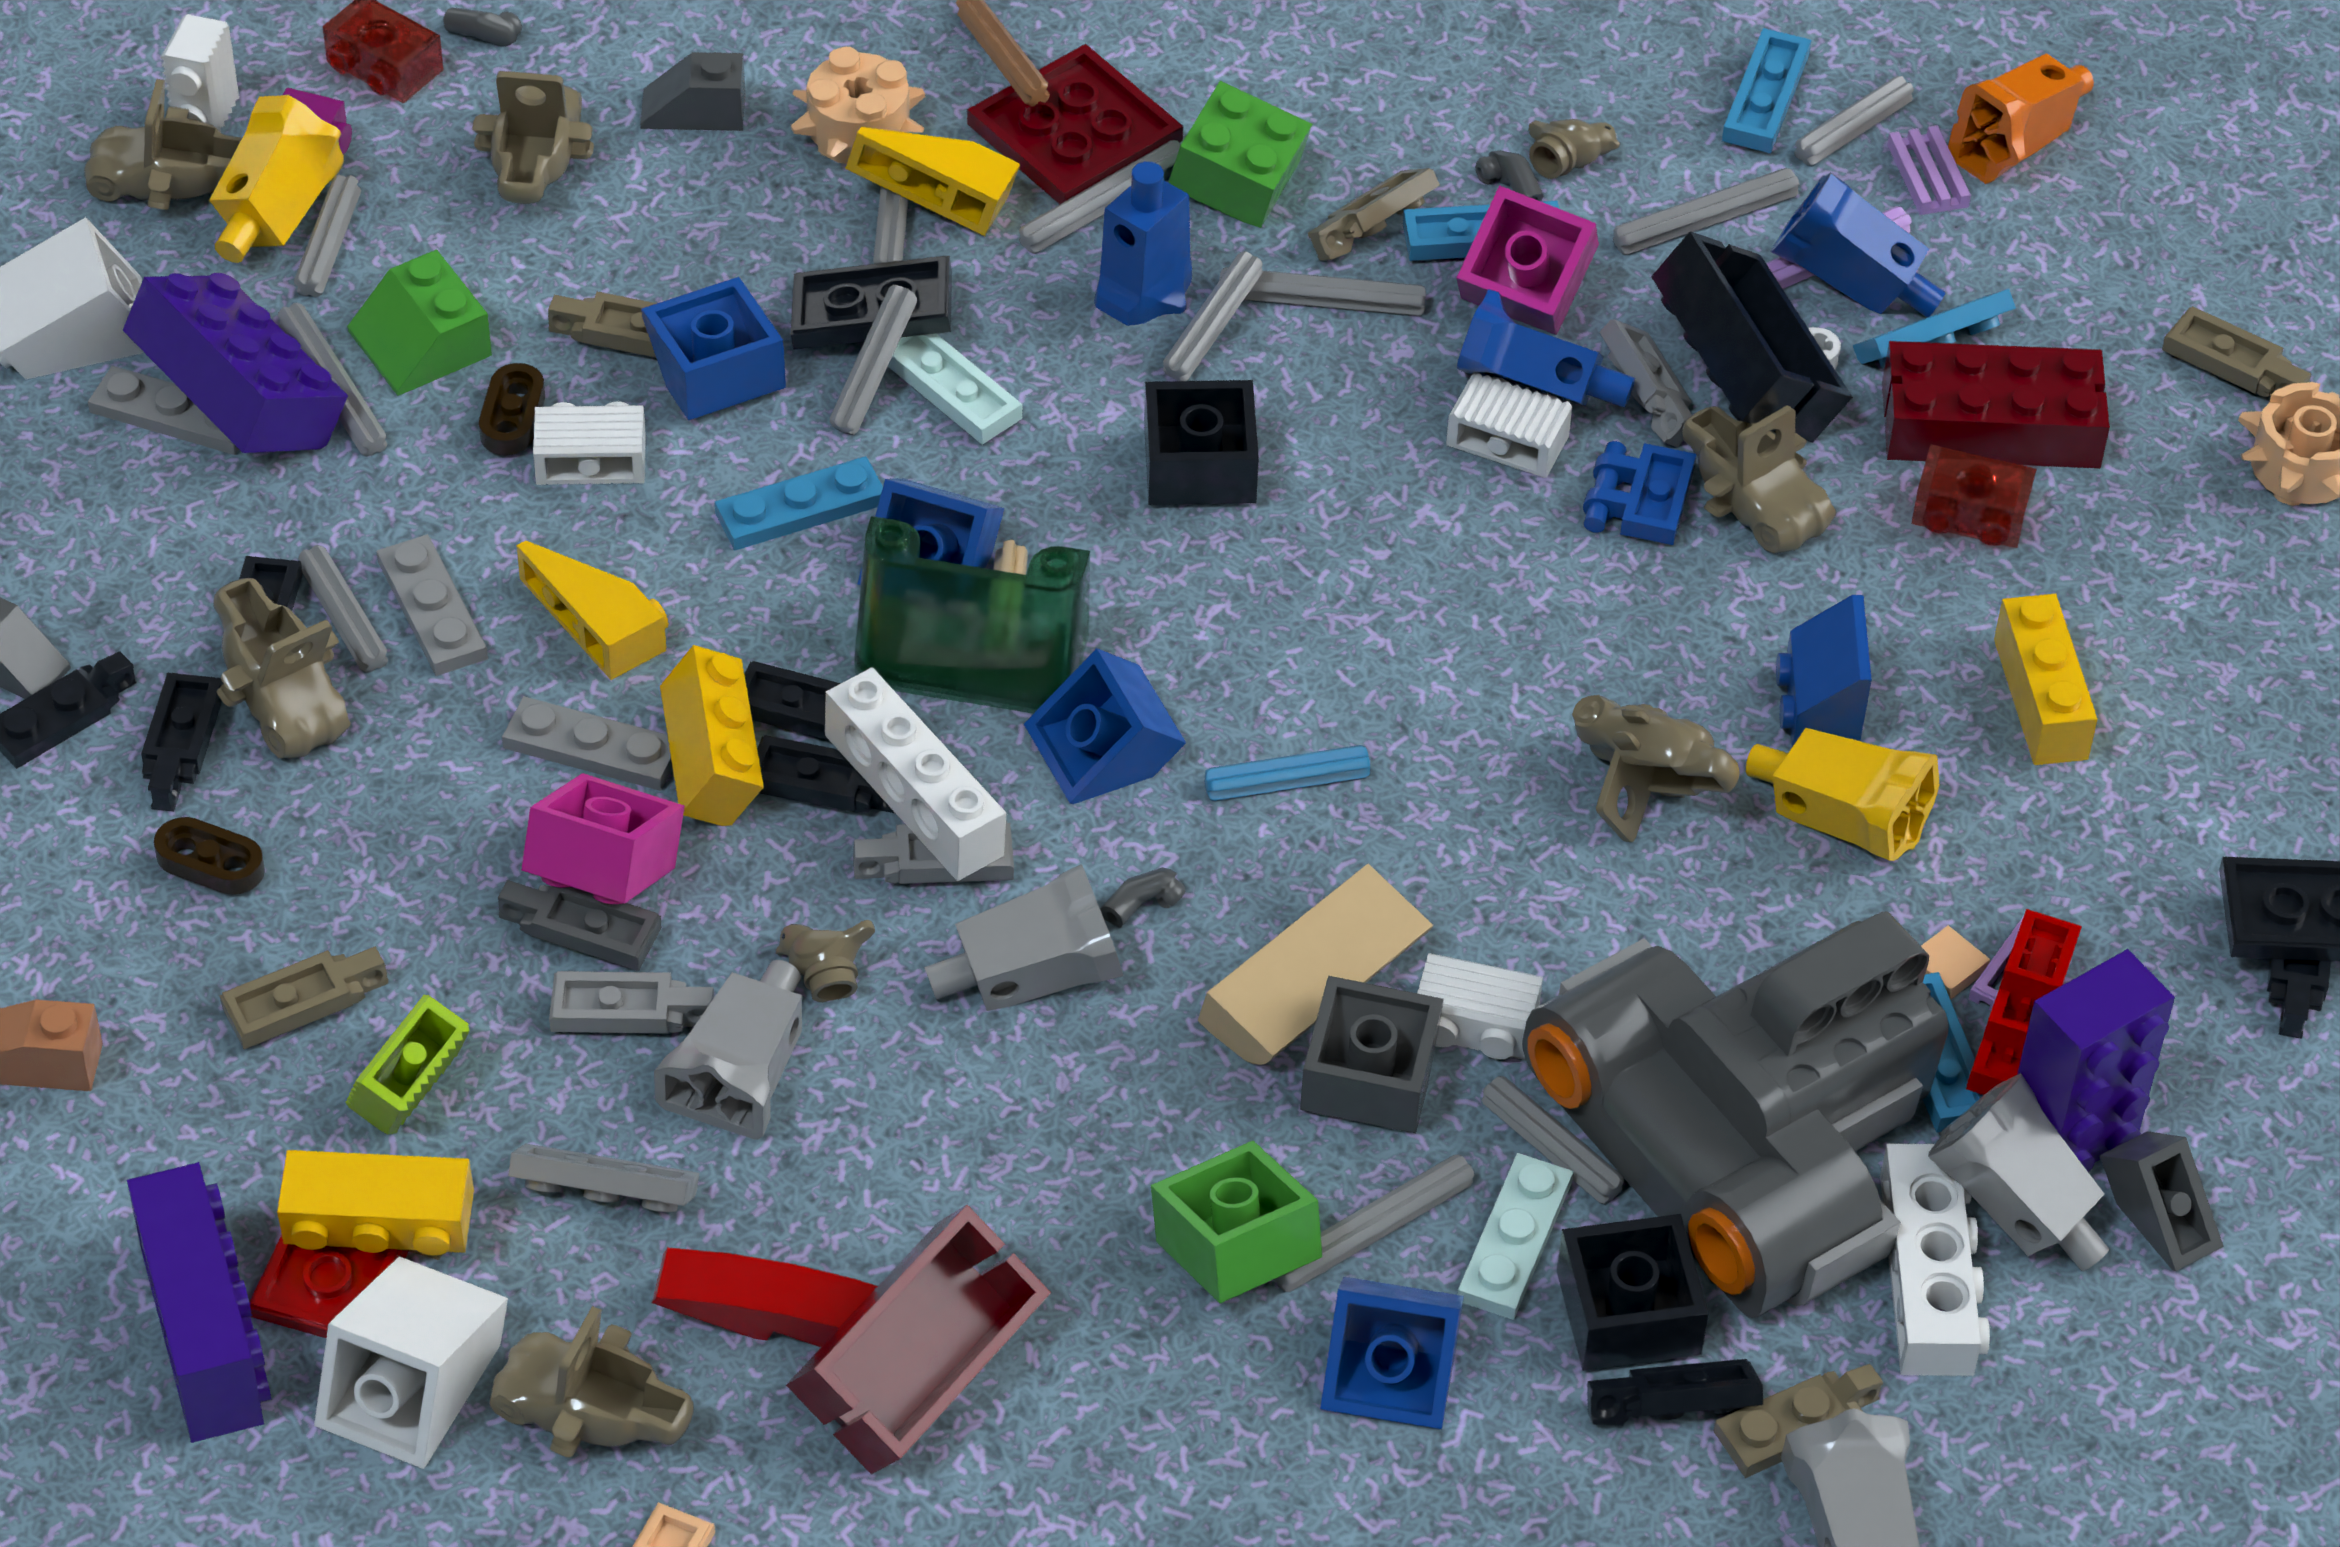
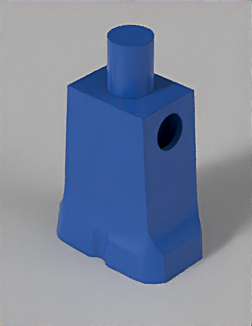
M1149 161L1138 163L1133 167L1131 186L1104 210L1100 278L1096 288L1094 304L1096 308L1127 326L1143 324L1164 314H1181L1185 312V292L1192 281L1189 194L1166 182L1162 167L1157 163Z
M1831 172L1827 176L1823 175L1787 222L1770 251L1805 268L1862 306L1879 314L1898 297L1925 317H1929L1938 307L1946 293L1917 273L1929 248L1864 200Z
M1491 289L1487 291L1484 300L1478 306L1472 318L1457 363V369L1461 372L1501 377L1586 406L1589 397L1592 396L1625 408L1635 383V377L1601 366L1604 356L1599 352L1516 324L1506 313L1500 293Z

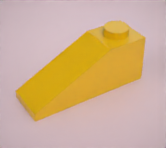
M861 127L857 132L845 169L985 236L1009 196L1020 163L974 141Z
M526 540L516 545L520 580L610 680L667 651L665 629L669 625L667 615L656 599L651 598L648 600L634 583Z

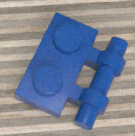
M1618 441L1607 443L1604 453L1597 457L1593 469V476L1596 479L1594 488L1588 490L1584 500L1583 511L1586 514L1584 527L1590 532L1598 533L1604 530L1607 520L1612 517L1622 518L1621 535L1674 545L1695 469L1696 454L1644 443L1640 458L1626 456L1627 449L1624 444ZM1623 482L1632 484L1630 493L1616 490V486Z

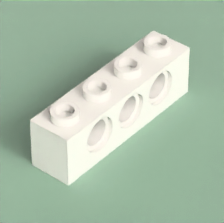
M873 667L826 691L825 736L957 881L1004 856L1006 812Z
M1887 1144L1880 1173L1882 1200L1901 1222L1893 1250L1888 1256L1901 1375L1974 1376L1979 1354L1988 1353L1990 1331L1988 1318L1978 1317L1977 1303H1982L1984 1279L1982 1268L1972 1267L1971 1253L1975 1254L1977 1251L1978 1227L1975 1217H1967L1965 1204H1970L1972 1196L1962 1185L1944 1173L1928 1157L1931 1148L1935 1144Z

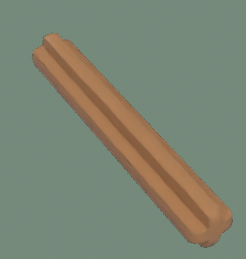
M957 0L955 3L959 8L957 15L1024 103L1032 107L1039 101L1045 103L1050 96L1046 90L1048 82L984 0Z

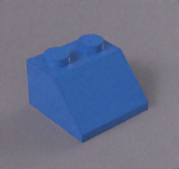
M740 277L641 309L642 318L665 385L688 421L786 388L783 339Z
M904 478L885 479L857 585L961 615L992 556L1004 508Z
M1851 595L1790 630L1787 653L1777 654V686H1787V695H1781L1780 728L1790 729L1792 747L1805 728L1861 741L1872 681L1864 595Z
M1098 648L1087 657L1024 723L1025 728L1070 804H1076L1154 777L1186 744V741L1140 665Z
M1343 1277L1337 1292L1320 1409L1442 1429L1464 1296Z

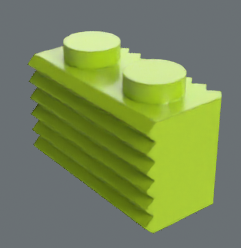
M424 994L355 1080L345 1103L351 1110L380 1131L388 1135L397 1133L400 1125L404 1124L413 1109L417 1108L420 1100L424 1099L427 1091L431 1090L433 1084L437 1083L440 1075L444 1074L447 1066L451 1065L454 1057L458 1056L470 1032L469 1024L437 1000Z

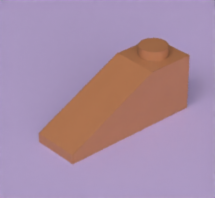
M32 1000L0 1008V1085L91 1091L103 1046L95 1004Z

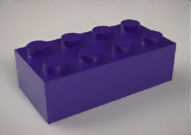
M173 273L169 276L143 278L123 331L242 453L316 450L327 446L348 398V395L332 380L331 374L323 367L317 365L301 349L300 343L287 335L270 318V313L257 305L240 288L239 282L233 277L223 273H212L207 276H185Z
M2129 949L2124 950L2034 1001L2018 1069V1074L2021 1073L2033 1090L2045 1116L2088 1173L2093 1168L2095 1162L2101 1160V1154L2141 1135L2140 1128L2145 1109L2150 1102L2149 1094L2155 1072L2160 1064L2159 1056L2164 1037L2169 1030L2168 1022L2175 996Z
M199 1162L126 1180L140 1248L191 1443L264 1425L261 1402L272 1400L264 1369L265 1360L257 1329L253 1328L250 1316H252L244 1280H240L238 1273V1260L231 1232L226 1229L225 1213L217 1183L205 1185Z

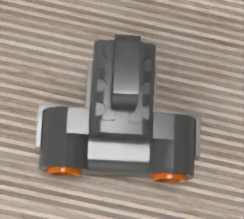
M1880 912L1862 922L1856 921L1718 996H1715L1693 970L1676 954L1660 946L1652 947L1643 938L1561 982L1557 997L1531 1011L1525 1025L1522 1049L1531 1071L1547 1093L1563 1107L1658 1217L1681 1214L1693 1258L1699 1263L1708 1278L1727 1295L1744 1315L1757 1318L1785 1301L1795 1306L1805 1305L1888 1257L1893 1250L1901 1222L1879 1199L1874 1181L1866 1165L1855 1151L1912 1119L1918 1102L1927 1098L1931 1091L1948 1035L1949 1024L1944 1009L1930 995V989L1923 983L1929 963V954L1889 912Z

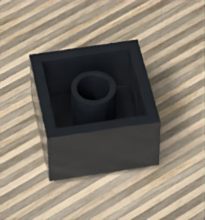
M1253 380L1145 382L1144 436L1148 505L1256 503L1259 456Z
M1681 1214L1562 1229L1556 1271L1582 1371L1702 1355L1709 1313Z

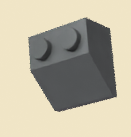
M1328 975L1303 1068L1300 1110L1416 1134L1428 1088L1444 999Z

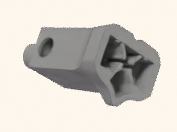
M1082 864L1061 873L1056 879L1041 888L956 923L955 925L965 953L924 967L936 1000L977 985L987 1011L1014 1006L1075 986L1102 982L1123 976L1112 938Z
M774 960L769 964L760 981L733 972L730 974L689 1035L674 1050L667 1054L654 1070L655 1100L663 1109L754 1140L764 1136L771 1118L770 1099L802 1032V995L794 993L801 980V975L797 968L789 962Z
M2021 1073L1996 1085L1940 1133V1138L1931 1148L1928 1157L1944 1173L1962 1185L2027 1256L2058 1243L2081 1271H2085L2107 1254L2109 1247L2083 1218L2103 1197L2104 1192L2045 1116L2035 1093Z
M1848 1409L1831 1419L1805 1425L1786 1434L1781 1460L1789 1480L1798 1488L1803 1496L1819 1547H1920L1905 1466L1910 1446L1908 1421L1895 1416L1871 1415L1859 1409Z

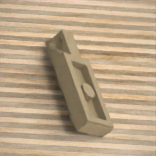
M1430 168L1401 170L1328 215L1329 220L1307 233L1319 261L1332 260L1351 252L1354 238H1365L1376 234L1387 226L1385 219L1395 213L1398 215L1403 214L1404 209H1416L1425 203L1423 196L1440 186L1434 170Z
M599 291L596 292L594 298H584L583 300L554 295L548 308V328L550 332L571 335L572 339L582 343L656 357L642 318L641 309L657 303Z
M2193 306L2188 308L2164 337L2162 351L2253 393L2257 392L2260 396H2271L2275 390L2292 383L2310 382L2311 373L2292 365V362L2282 355L2283 347Z
M376 946L347 958L344 954L331 956L329 950L222 992V995H220L221 1005L245 1050L360 1002L365 998L364 993L388 984L386 965Z
M1871 1364L1847 1371L1840 1378L1835 1371L1824 1373L1822 1376L1818 1374L1763 1399V1405L1748 1406L1715 1420L1713 1432L1741 1473L1747 1478L1782 1462L1781 1454L1786 1434L1805 1425L1831 1419L1848 1409H1859L1862 1411V1407L1880 1399L1879 1393L1883 1381Z

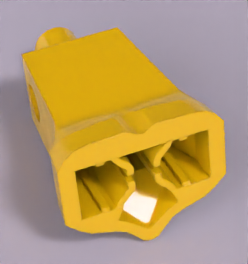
M289 95L258 97L246 132L209 199L227 223L215 243V250L222 258L233 263H240L250 247L285 245L320 192L333 180L343 166L344 156L338 142L341 132L337 127L323 121L305 104Z
M1809 728L1804 729L1788 753L1761 744H1755L1749 752L1746 761L1747 776L1773 783L1776 813L1801 825L1853 843L1889 861H1895L1907 850L1915 848L1920 840L1924 824L1934 805L1940 786L1938 756L1935 754L1889 749Z

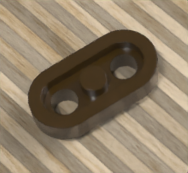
M512 363L502 366L492 375L479 417L481 443L488 451L498 455H514L527 449L533 442L535 407H543L545 401L544 378L542 373L534 366L525 363Z
M179 817L169 820L157 830L154 836V847L158 864L164 871L180 878L233 895L242 894L254 889L264 877L265 868L262 850L254 840L192 817ZM184 849L193 850V852L188 855H182L178 853L179 851ZM232 868H242L237 871H229Z

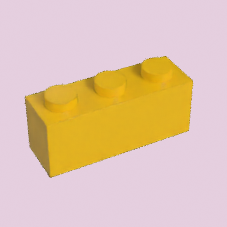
M2056 593L2002 599L1994 642L2033 764L2043 765L2088 760L2098 718Z
M693 645L660 685L678 804L685 805L683 816L719 826H730L764 788L743 663L740 658Z
M287 1150L277 1208L283 1243L295 1244L300 1248L309 1250L321 1249L325 1246L356 1247L361 1251L371 1253L382 1252L386 1249L416 1250L422 1254L432 1256L442 1255L447 1252L466 1253L474 1195L470 1161L466 1158Z

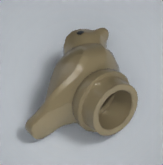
M1579 119L1551 121L1550 123L1535 120L1529 124V133L1535 139L1534 144L1529 150L1530 161L1540 175L1549 179L1567 175L1573 168H1583L1595 161L1599 155L1607 154L1620 146L1615 129L1606 122L1588 124Z
M871 920L861 921L845 931L813 930L805 925L790 924L781 931L780 943L776 949V954L789 957V963L797 968L800 975L804 976L805 987L811 991L813 1000L826 1002L847 998L853 995L858 988L856 983L858 971L853 961L860 946L875 933V927Z

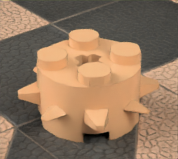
M847 46L834 49L830 52L829 59L822 62L810 74L806 90L795 89L793 91L794 96L807 104V112L791 125L793 133L811 136V139L818 145V151L838 163L847 164L857 132L861 127L906 133H922L924 131L923 126L910 119V109L925 98V92L922 88L909 87L907 71L903 64L896 60H888L875 54L861 53Z
M2292 383L2275 390L2271 395L2270 402L2262 411L2242 412L2238 420L2256 437L2253 448L2241 454L2242 460L2250 461L2255 477L2267 490L2274 493V497L2278 501L2290 506H2296L2301 503H2328L2340 497L2339 394L2334 392H2320V383Z

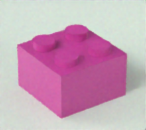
M1499 185L1456 277L1461 299L1480 305L1489 289L1497 291L1501 295L1505 311L1510 318L1557 335L1598 248L1596 223Z
M582 773L530 807L521 870L540 876L542 881L550 886L561 888L574 887L593 893V897L600 902L625 904L675 869L685 805Z

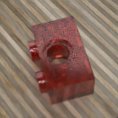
M354 0L322 26L326 60L331 67L341 74L349 73L364 81L379 95L387 94L405 103L444 70L440 35L376 0Z
M1930 445L1917 490L1911 524L1926 527L1935 533L1949 532L1979 539L1981 542L1991 546L2005 545L2018 548L2037 469Z

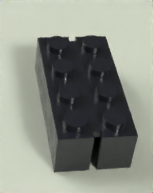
M1689 231L1651 276L1663 295L1661 297L1662 304L1671 314L1676 316L1685 330L1683 333L1685 341L1704 360L1708 367L1706 369L1707 376L1715 385L1722 389L1731 403L1729 410L1738 421L1750 424L1758 423L1781 408L1790 406L1796 412L1795 433L1813 443L1853 398L1760 254L1730 244L1725 248L1721 241Z

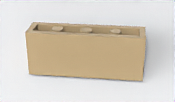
M1366 864L1210 989L1206 994L1197 1021L1245 1061L1257 1065L1266 1064L1315 1025L1328 975L1366 983L1432 929L1433 924L1373 867Z

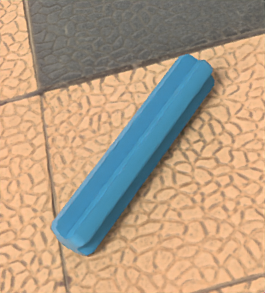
M1356 745L1212 767L1205 771V789L1210 800L1218 801L1362 779L1370 774V758L1365 746Z

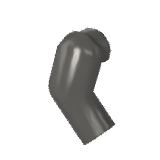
M450 7L445 12L443 19L444 27L448 32L470 35L500 47L516 42V36L522 30L520 19L511 12H502L497 15L491 12Z
M1497 150L1491 151L1488 157H1480L1477 160L1475 170L1478 179L1482 183L1489 185L1499 180L1501 184L1511 185L1512 190L1538 201L1543 199L1544 195L1532 169L1522 155Z
M1161 867L1128 878L1105 902L1100 910L1104 920L1121 928L1137 909L1152 897H1155L1163 908L1173 906L1185 894V886L1175 878L1176 872Z

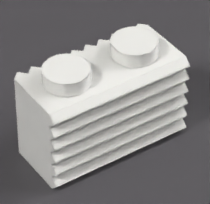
M186 14L182 17L160 57L164 61L161 66L165 68L163 74L166 76L164 80L167 83L165 89L169 91L166 95L169 98L168 104L172 107L189 109L188 119L211 124L221 132V127L225 126L224 121L228 120V114L232 113L231 107L236 106L235 100L239 99L229 26L224 21Z
M1473 373L1449 414L1446 445L1547 478L1569 437L1572 405L1568 401L1562 403L1559 398L1551 394H1540L1538 391L1532 393L1529 388L1522 390L1518 384L1512 386L1508 381L1499 377L1491 378L1489 375L1482 376L1480 373Z
M560 402L551 407H535L533 457L537 485L645 482L646 431L644 405L611 402L605 406H575L571 403Z
M1428 953L1417 993L1444 999L1436 1046L1449 1047L1458 1045L1481 1050L1486 1056L1494 1059L1515 1057L1525 1060L1522 1049L1525 1025L1531 1011L1540 1006L1543 977Z

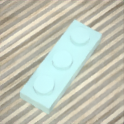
M927 334L900 338L888 367L982 445L1022 419V403L939 335Z
M1520 1153L1516 1154L1459 1286L1457 1295L1464 1296V1304L1512 1320L1515 1319L1572 1184L1574 1171Z

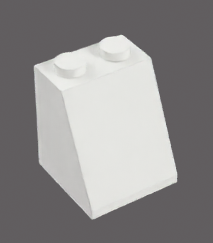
M86 217L0 267V363L5 368L13 366L25 380L144 353L123 331L142 283L141 276Z
M399 1256L328 1324L314 1426L424 1469L501 1345L508 1298Z

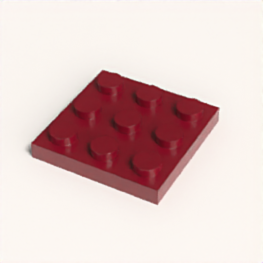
M1086 43L1038 70L1048 82L1046 90L1050 96L1045 103L1039 101L1034 107L1028 106L1010 85L967 109V124L1003 156L1020 163L1019 170L1059 204L1169 141L1176 140L1179 143L1183 141V125Z

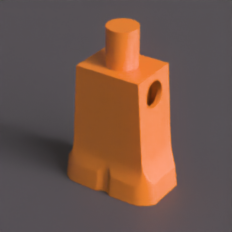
M2046 53L1994 79L1984 80L1966 87L1957 110L1958 122L1952 127L1948 148L1955 163L1987 184L2045 147L2070 129L2079 98L2093 89L2094 80L2091 72L2082 65L2068 68Z

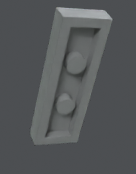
M111 366L88 400L89 412L232 455H236L239 450L172 382Z
M428 534L376 551L378 564L435 676L488 659L487 647Z
M523 696L502 736L504 749L659 791L662 790L673 768L667 734Z
M525 1143L511 1153L508 1176L526 1179L525 1187L536 1191L559 1192L561 1185L584 1189L583 1197L595 1201L617 1202L619 1201V1196L622 1195L642 1199L641 1206L646 1209L675 1212L678 1209V1205L685 1206L695 1198L700 1173Z

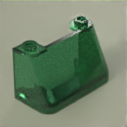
M871 516L864 540L854 654L856 675L873 667L896 692L1034 714L1082 664L1089 638V550L1051 546L1040 550L1033 556L1026 575L918 558L920 554V536L915 528L899 520Z

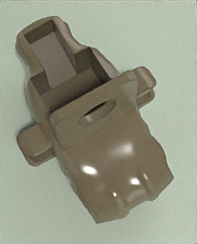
M499 71L496 84L500 114H479L474 118L472 130L477 133L474 145L480 151L491 152L492 166L498 175L497 188L501 198L517 204L536 203L542 199L546 186L557 181L564 174L570 158L588 159L591 157L594 149V143L590 141L592 127L588 123L580 122L582 109L581 93L565 86L562 77L548 74Z
M156 79L145 119V126L138 128L126 126L107 128L91 144L90 159L84 168L87 190L93 197L107 202L130 195L140 200H148V207L167 210L171 199H190L213 193L243 137L224 135L211 124L188 119L189 109L169 106L164 118L165 80Z
M1716 406L1696 412L1683 424L1682 434L1684 441L1691 446L1698 456L1699 470L1705 483L1704 489L1714 496L1705 504V510L1716 517H1723L1732 512L1742 525L1751 527L1758 543L1771 553L1798 550L1806 540L1819 537L1834 519L1836 510L1831 504L1826 491L1811 481L1802 470L1806 466L1807 461L1796 452L1804 448L1807 440L1795 433L1796 412L1793 408L1785 406L1758 423L1751 424L1735 420ZM1776 429V434H1774L1770 430Z
M253 578L238 579L221 587L213 599V607L219 615L224 630L222 652L228 669L221 675L224 685L217 690L220 699L229 707L243 701L247 703L252 716L260 722L264 741L278 758L305 757L316 747L333 744L350 727L351 723L346 711L345 701L332 686L330 677L324 668V665L334 658L332 648L339 643L329 621L324 620L306 628L302 621L288 607L274 604L266 596L262 585Z
M1601 695L1584 697L1573 709L1572 716L1577 736L1581 741L1590 745V749L1595 756L1610 762L1596 805V811L1623 841L1633 842L1635 840L1651 791L1659 792L1662 796L1684 798V796H1696L1704 791L1728 793L1736 786L1739 780V767L1733 757L1725 750L1715 748L1710 732L1689 719H1673L1664 710L1653 708L1647 704L1625 705L1621 707L1615 701ZM1624 787L1628 796V805L1624 816L1621 818L1618 813L1617 800L1621 789Z
M594 1306L591 1307L572 1342H566L548 1332H533L532 1334L525 1335L510 1349L506 1365L494 1378L490 1398L492 1410L508 1422L519 1425L536 1423L545 1431L553 1433L554 1438L550 1446L551 1451L570 1458L575 1454L581 1441L608 1447L622 1446L637 1440L658 1441L665 1445H672L684 1435L694 1412V1403L686 1392L661 1382L649 1363L629 1352L627 1344L632 1334L630 1331L611 1324L606 1329L600 1342H598L602 1310Z

